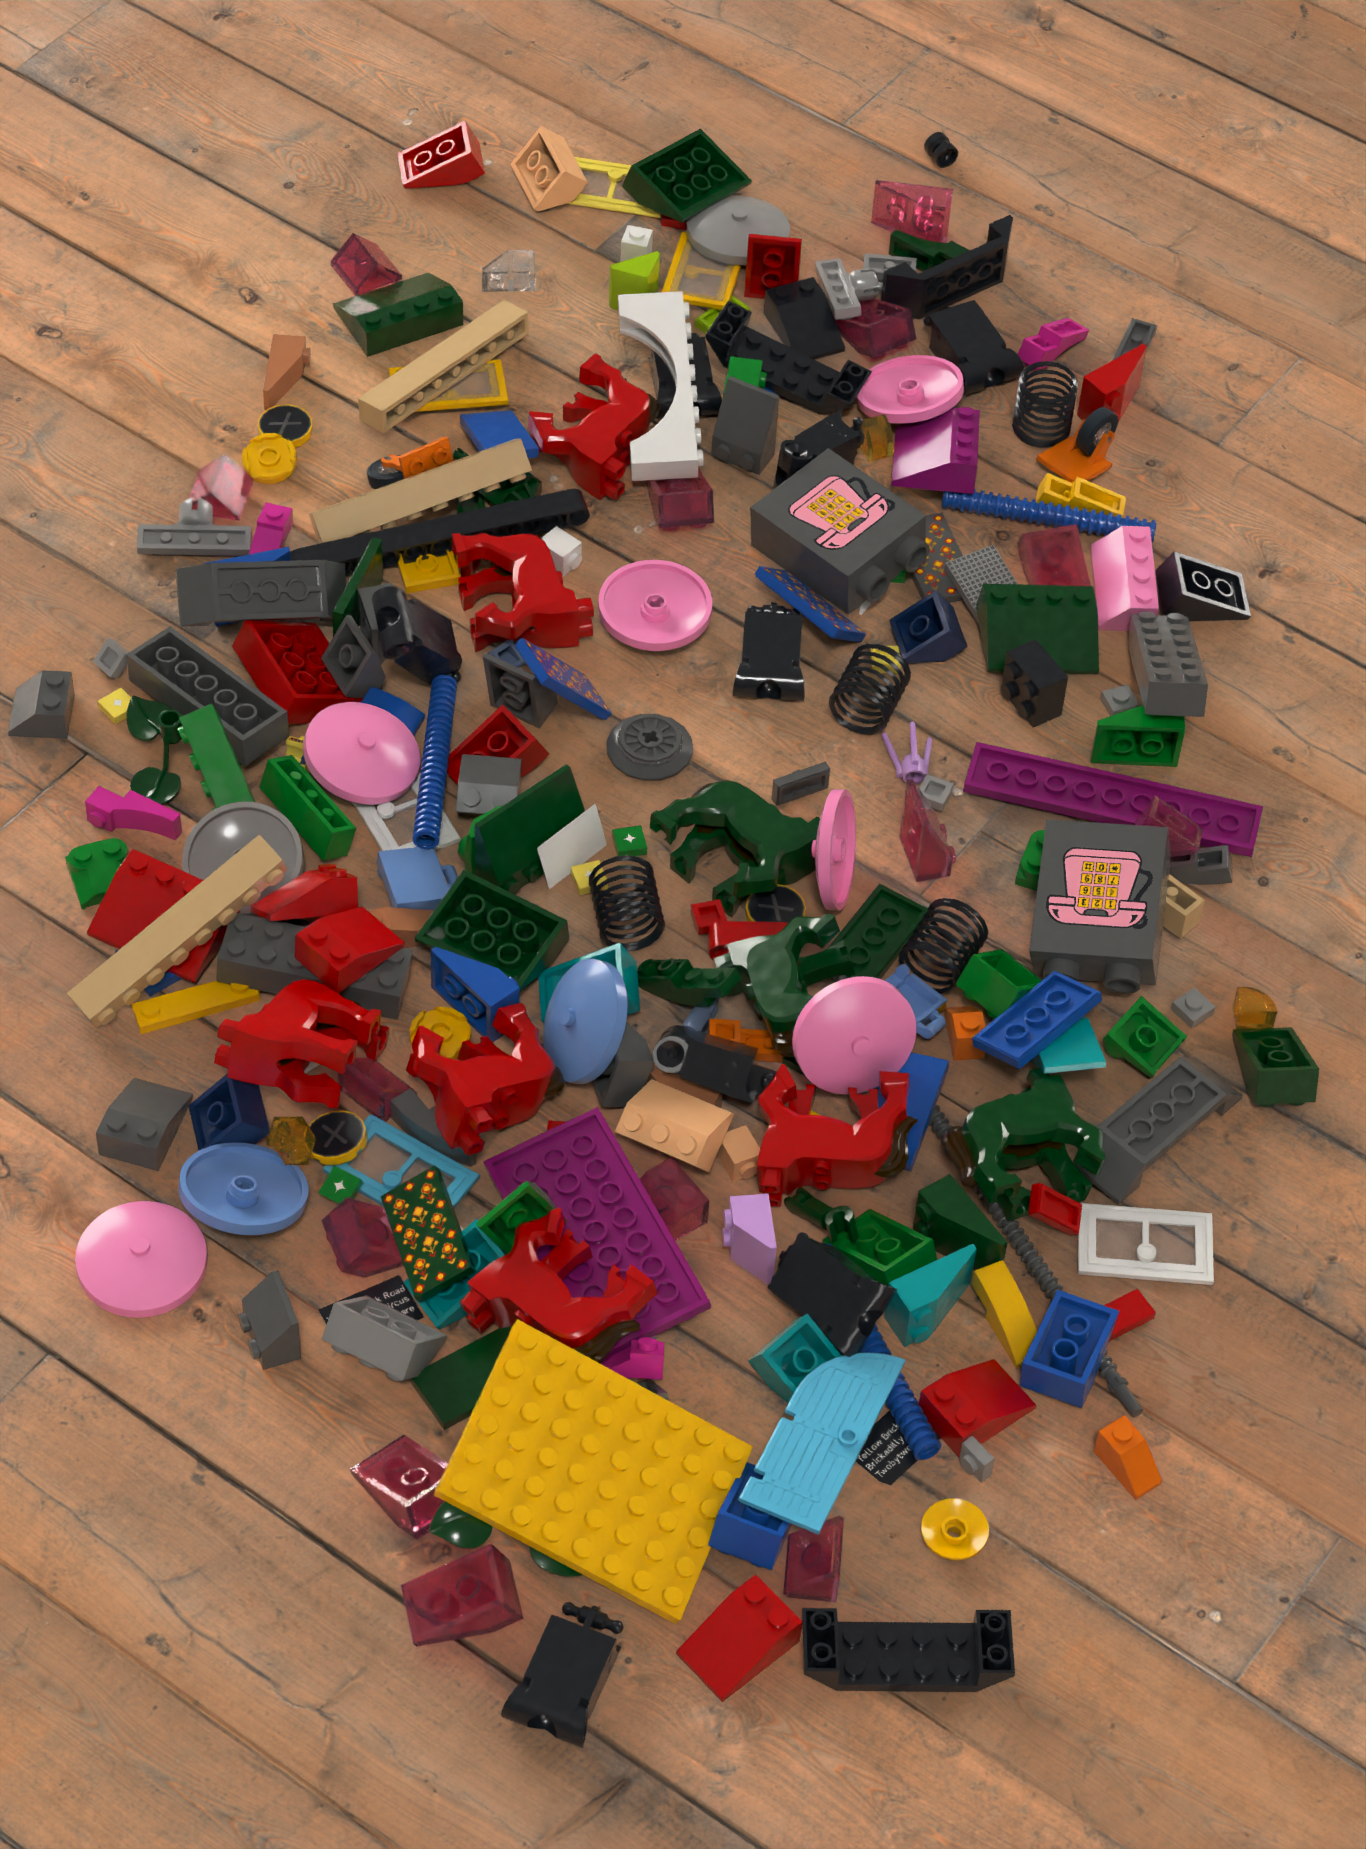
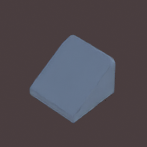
M507 640L488 653L517 668L526 663L516 649L513 640Z

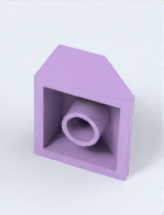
M769 1194L730 1196L729 1209L723 1210V1247H729L730 1259L765 1284H770L774 1275L777 1246Z

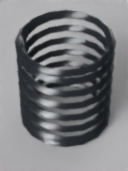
M1044 361L1033 363L1020 373L1012 427L1015 434L1022 441L1032 446L1051 447L1069 437L1078 390V380L1068 367L1056 362ZM1050 366L1065 370L1071 378L1054 370H1040L1028 373L1038 367ZM1039 374H1054L1067 380L1071 387L1056 378L1041 377L1030 381L1028 379ZM1049 381L1063 385L1069 393L1053 385L1043 384L1027 387L1035 382ZM1042 388L1053 389L1064 396L1061 397L1048 392L1031 393V391ZM1038 396H1048V397H1054V398H1056V399H1047V398H1041V397H1038ZM1054 407H1059L1061 410H1058V411H1057V410H1055V409H1053V408H1054ZM1033 410L1040 414L1058 415L1059 417L1047 419L1037 417L1029 411ZM1024 413H1025L1027 416H1029V417H1031V418H1033V419H1035V420H1037V421H1041V422L1049 423V422H1059V421H1062V420H1063L1064 422H1063V423H1060V424H1058V425H1055V426L1039 425V424H1035L1034 422L1028 420V419L1025 417ZM1021 419H1022L1025 423H1027V424H1029V425H1031V426H1033V427H1035V428H1039V429H1043V430H1053V429H1059V428H1061V427H1064V428H1063L1062 430H1060V431L1055 432V433H1041V432H1036V431H1034V430L1028 428V427L1021 421ZM1023 430L1040 437L1063 435L1054 440L1043 441L1026 435Z
M881 644L859 646L854 651L849 664L842 673L841 679L834 688V692L829 697V708L832 715L841 725L851 731L860 734L881 732L887 726L894 709L897 707L898 701L901 699V695L905 691V687L909 684L911 671L908 663L898 652L890 647ZM869 648L879 649L890 654L900 663V665L903 668L904 675L902 671L898 668V666L886 656L878 654L876 652H865L863 650ZM863 656H874L884 660L896 670L901 682H899V680L893 674V672L883 664L870 659L858 658ZM869 663L880 667L891 676L895 685L893 686L889 679L879 671L869 667H862L858 664ZM862 671H867L877 675L879 678L885 681L888 686L882 685L876 679L864 675ZM860 678H862L863 680H865L866 682H868V683L871 684L872 686L878 687V688H880V689L871 687L870 685H868V684H866L865 682H863ZM857 686L869 690L876 696H872L868 692L860 690ZM846 692L854 701L862 706L880 709L881 712H869L858 708L848 701L844 693ZM852 692L858 693L863 697L872 700L876 703V705L864 702L863 700L856 697ZM840 695V698L846 703V705L849 708L855 710L860 714H864L867 716L883 717L878 719H864L861 717H857L854 714L847 711L841 705L838 697ZM835 703L845 715L853 720L878 725L862 727L847 721L837 712Z
M623 855L604 860L596 866L589 875V886L598 921L597 927L600 930L599 936L602 942L609 947L618 942L609 940L607 936L618 939L637 937L646 933L657 922L658 925L655 930L647 937L638 941L621 944L627 951L647 947L658 940L665 930V921L651 864L641 857ZM617 861L637 862L645 867L644 869L633 865H619L608 868L595 877L599 869ZM618 870H635L647 876L646 878L636 874H619L607 878L596 886L600 878ZM633 878L644 882L643 884L633 882L620 883L604 891L601 890L606 884L619 879ZM636 887V889L628 892L610 893L621 888ZM638 897H643V899L640 900V901H639V900H633V899H636V898H638ZM608 903L614 904L611 907L606 906ZM610 912H618L613 916L607 915ZM644 913L649 914L644 919L632 924H610L612 921L631 920ZM654 917L647 927L633 933L615 934L606 930V928L615 930L632 929Z
M951 898L934 900L929 905L928 911L923 915V919L918 923V927L908 938V942L899 952V964H904L905 960L906 965L911 971L923 980L938 985H950L942 989L933 988L939 994L952 992L958 987L955 984L972 955L979 953V949L988 938L989 931L986 922L978 911L960 900ZM948 906L964 913L977 927L979 940L971 925L961 916L951 911L936 908ZM934 914H944L958 920L971 933L974 942H971L966 933L956 924L943 918L934 917ZM937 922L953 928L965 941L959 940L950 931L940 927ZM929 929L935 930L943 938L933 934ZM925 937L931 938L934 943H936L943 949L951 951L955 955V957L948 955L940 947L928 942L925 939ZM946 940L957 944L960 949H956ZM917 949L925 959L934 965L950 969L952 973L941 972L929 967L916 956L914 950ZM908 951L915 962L926 971L937 976L951 977L953 979L942 981L926 976L909 961ZM925 951H927V952H929V953H931V954L936 955L938 958H940V959H941L942 961H944L945 963H942V962H940V961L935 960V959L932 958L930 955H928Z

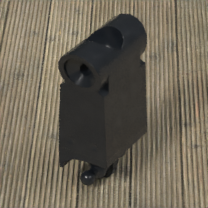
M975 300L953 307H941L939 311L929 314L924 318V325L931 326L930 350L936 357L946 359L955 364L962 372L964 382L963 396L1018 378L1024 370L1023 363L1018 354L1012 349L1006 348L1005 341Z
M692 333L691 339H687V344H693V360H689V365H695V381H691V386H697V402H693V407L698 406L699 416L718 415L722 398L718 387L713 383L705 337ZM651 349V355L648 357L656 399L661 408L656 419H663L673 402L676 385L668 366Z
M839 410L796 435L794 440L783 441L780 446L773 490L828 448L854 465L857 449L863 444L865 438L861 428L863 419L855 417L853 419V426L850 428L841 418L843 411Z
M389 586L378 589L373 594L372 602L384 658L394 659L396 664L430 686L434 677L451 673L450 676L456 682H459L461 680L459 670L462 657L457 650L451 620L414 599L407 600L405 593L396 587Z
M771 602V605H763L762 607L751 605L747 608L744 620L742 663L735 677L733 696L804 701V680L801 668L799 667L802 615H800L798 610L777 606L775 602Z
M680 1025L667 1028L653 1048L652 1057L655 1065L660 1070L675 1073L686 1080L753 1103L755 1096L760 1095L776 1076V1071L754 1064L758 1048L704 1032L692 1031Z
M800 1232L794 1244L789 1245L786 1251L782 1250L779 1255L781 1260L777 1265L778 1270L772 1276L767 1288L801 1315L808 1313L817 1326L827 1332L831 1342L843 1354L851 1357L856 1353H860L873 1331L876 1321L882 1316L898 1289L876 1281L874 1277L835 1247L809 1238L806 1233Z
M566 1602L562 1606L563 1614L576 1617L578 1622L584 1625L581 1626L551 1615L525 1672L523 1681L508 1697L503 1706L501 1716L529 1728L544 1729L557 1739L583 1748L588 1719H590L621 1650V1646L616 1645V1638L597 1632L595 1629H608L614 1634H619L623 1631L624 1626L621 1621L609 1619L606 1613L600 1612V1607L595 1605L592 1608L585 1605L577 1607L571 1602Z

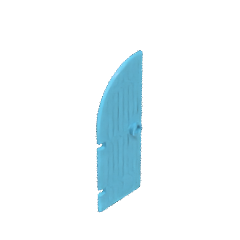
M856 1353L851 1357L844 1355L834 1358L811 1371L798 1385L785 1409L786 1414L794 1416L793 1421L783 1417L780 1418L754 1468L756 1473L764 1476L763 1479L760 1480L751 1476L738 1501L819 1535L906 1360L881 1353Z

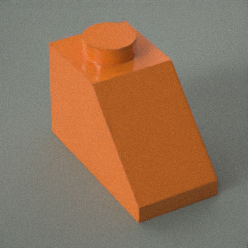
M975 1006L945 1008L943 1012L953 1061L983 1059L985 1052L974 1047L972 1038L986 1027L983 1012Z
M1125 1415L1098 1431L1093 1452L1135 1500L1161 1485L1162 1479L1146 1439Z

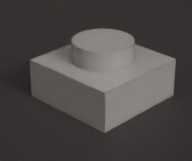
M107 638L93 662L110 678L118 679L127 665L126 654L129 652L115 639Z
M1128 685L1101 692L1100 699L1110 716L1139 707V703Z
M927 774L916 793L915 802L943 811L953 792L954 784Z
M1193 988L1173 1001L1171 1010L1192 1029L1214 1015L1215 1006L1196 988Z
M973 1436L962 1442L959 1457L961 1466L968 1474L974 1475L982 1483L992 1474L994 1458Z

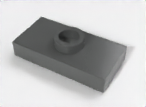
M825 761L774 779L771 799L777 806L827 789L830 767Z

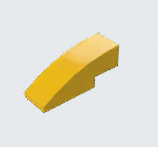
M1047 473L1038 486L1036 503L1044 501V504L1049 505V502H1052L1053 506L1061 504V507L1066 508V505H1069L1071 509L1079 507L1078 510L1083 511V508H1087L1088 512L1096 510V513L1100 514V511H1104L1105 515L1113 513V516L1121 514V517H1123L1126 497L1078 476L1071 483Z
M1004 1260L975 1270L972 1286L987 1310V1321L1015 1368L1022 1366V1362L1037 1333V1329L1013 1276Z

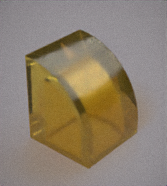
M886 415L864 419L861 428L865 438L863 444L860 445V449L867 461L871 462L893 456V435Z
M1237 987L1233 1003L1236 1029L1273 1028L1278 1012L1273 1000L1258 989Z

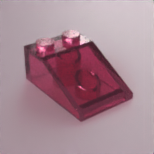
M876 180L871 223L891 233L898 229L914 237L947 243L953 189Z
M878 299L860 301L861 316L853 317L850 320H835L840 335L858 353L870 356L872 359L881 358L886 355L885 352L892 349L904 348L908 342L917 339L911 309Z
M699 468L698 478L645 480L654 519L659 528L671 531L679 529V526L690 525L693 528H702L709 523H714L713 490Z
M1077 524L1023 533L1017 542V547L1028 585L1091 586Z
M908 779L899 838L915 881L921 882L949 877L952 864L956 862V855L953 846H949L947 843L946 827L944 823L940 824L936 812L915 781Z
M402 1435L350 1469L353 1477L400 1529L415 1539L429 1533L431 1521L438 1508L444 1503V1500L434 1496V1492L448 1465L447 1462L406 1435Z
M492 1544L401 1585L411 1636L416 1647L492 1633L524 1619L510 1560Z

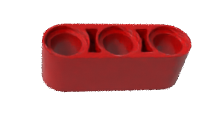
M718 921L712 923L708 928L709 957L714 960L715 957L729 953L727 947L729 943L756 936L776 935L788 923Z

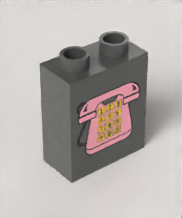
M829 448L750 507L751 546L786 571L792 573L800 581L846 614L851 613L866 600L869 603L878 601L887 591L892 579L903 570L908 572L916 571L924 563L929 553V545L925 542L926 515Z
M1046 819L1029 948L1033 972L1037 977H1042L1043 980L1053 971H1057L1078 982L1079 980L1103 982L1106 989L1123 994L1139 991L1140 985L1156 986L1171 861L1168 827Z

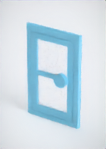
M372 1114L364 1121L368 1134L365 1148L362 1150L361 1147L357 1152V1156L351 1161L335 1165L360 1178L364 1183L358 1192L383 1207L380 1196L434 1165L441 1171L453 1208L459 1204L480 1178L478 1173ZM325 1165L323 1172L329 1175L334 1165Z

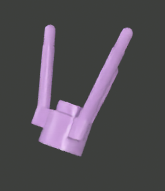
M910 722L911 754L906 755L902 763H900L887 734L882 733V739L896 768L897 778H903V781L907 784L923 782L925 776L929 775L928 765L932 738H927L922 759L917 753L915 722Z

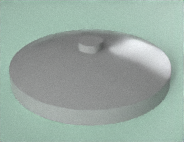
M730 195L687 219L686 235L690 244L702 255L726 264H747L749 234L790 238V223L785 214L774 205L749 196Z
M235 802L214 809L194 826L184 845L182 868L184 872L205 880L260 834L283 860L287 871L279 883L274 886L269 885L261 892L260 897L256 901L258 902L302 874L304 867L303 846L295 827L281 812L261 803ZM245 905L240 909L241 914L259 916L251 912V905Z

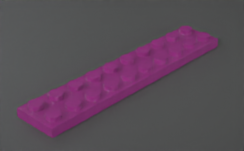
M976 742L963 792L1098 823L1168 827L1169 839L1182 842L1196 841L1197 845L1204 847L1228 845L1231 853L1248 857L1253 855L1263 806L980 742Z

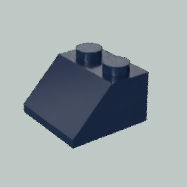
M936 590L889 620L901 655L907 663L944 662L968 647L953 606Z
M227 1074L188 1105L198 1151L222 1143L256 1144L270 1133L259 1085L228 1078Z

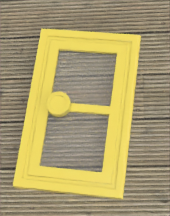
M575 157L588 183L573 202L566 204L660 218L661 213L638 204L622 187L631 165Z

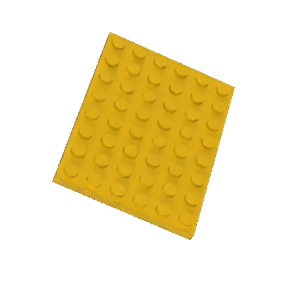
M517 1319L509 1332L441 1477L434 1496L668 1621L677 1624L683 1616L711 1549L708 1543L717 1514L735 1479L741 1477L753 1446Z

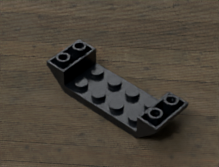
M1008 215L990 223L985 244L966 251L950 260H946L919 274L906 262L884 271L880 312L882 314L920 320L929 314L939 311L941 307L951 306L1003 282L1013 217Z
M731 301L726 303L705 335L706 340L724 368L728 369L730 357L762 360V372H767L765 388L817 414L850 409L872 371L847 360L841 371L838 372L749 328L748 324L752 312Z
M802 1608L804 1675L836 1691L978 1692L1015 1676L1011 1610H976L973 1623L838 1622L837 1608Z

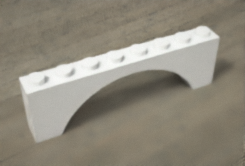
M683 291L618 295L620 333L639 340L655 351L668 366L676 385L673 402L663 419L649 432L630 442L632 481L698 478V466H703L702 449L697 450V445L701 444V429L695 428V423H699L698 406L693 407V402H697V386H691V381H695V365H689V360H693V344H687V339H691V323L685 322V319L690 317L689 302L683 301Z

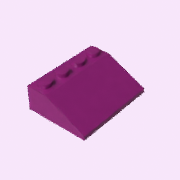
M970 407L951 408L947 412L928 420L897 425L895 430L891 486L974 494L978 464L980 410H974Z

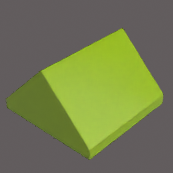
M658 251L610 265V308L618 310V295L658 293L660 253Z

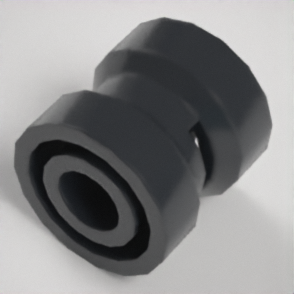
M936 132L930 135L924 143L925 151L929 156L933 157V161L940 168L952 165L958 157L957 148L950 143L949 138L943 132Z

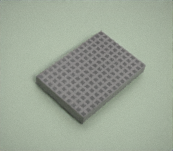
M994 545L946 562L944 566L946 573L978 625L976 603L983 583L1018 584Z

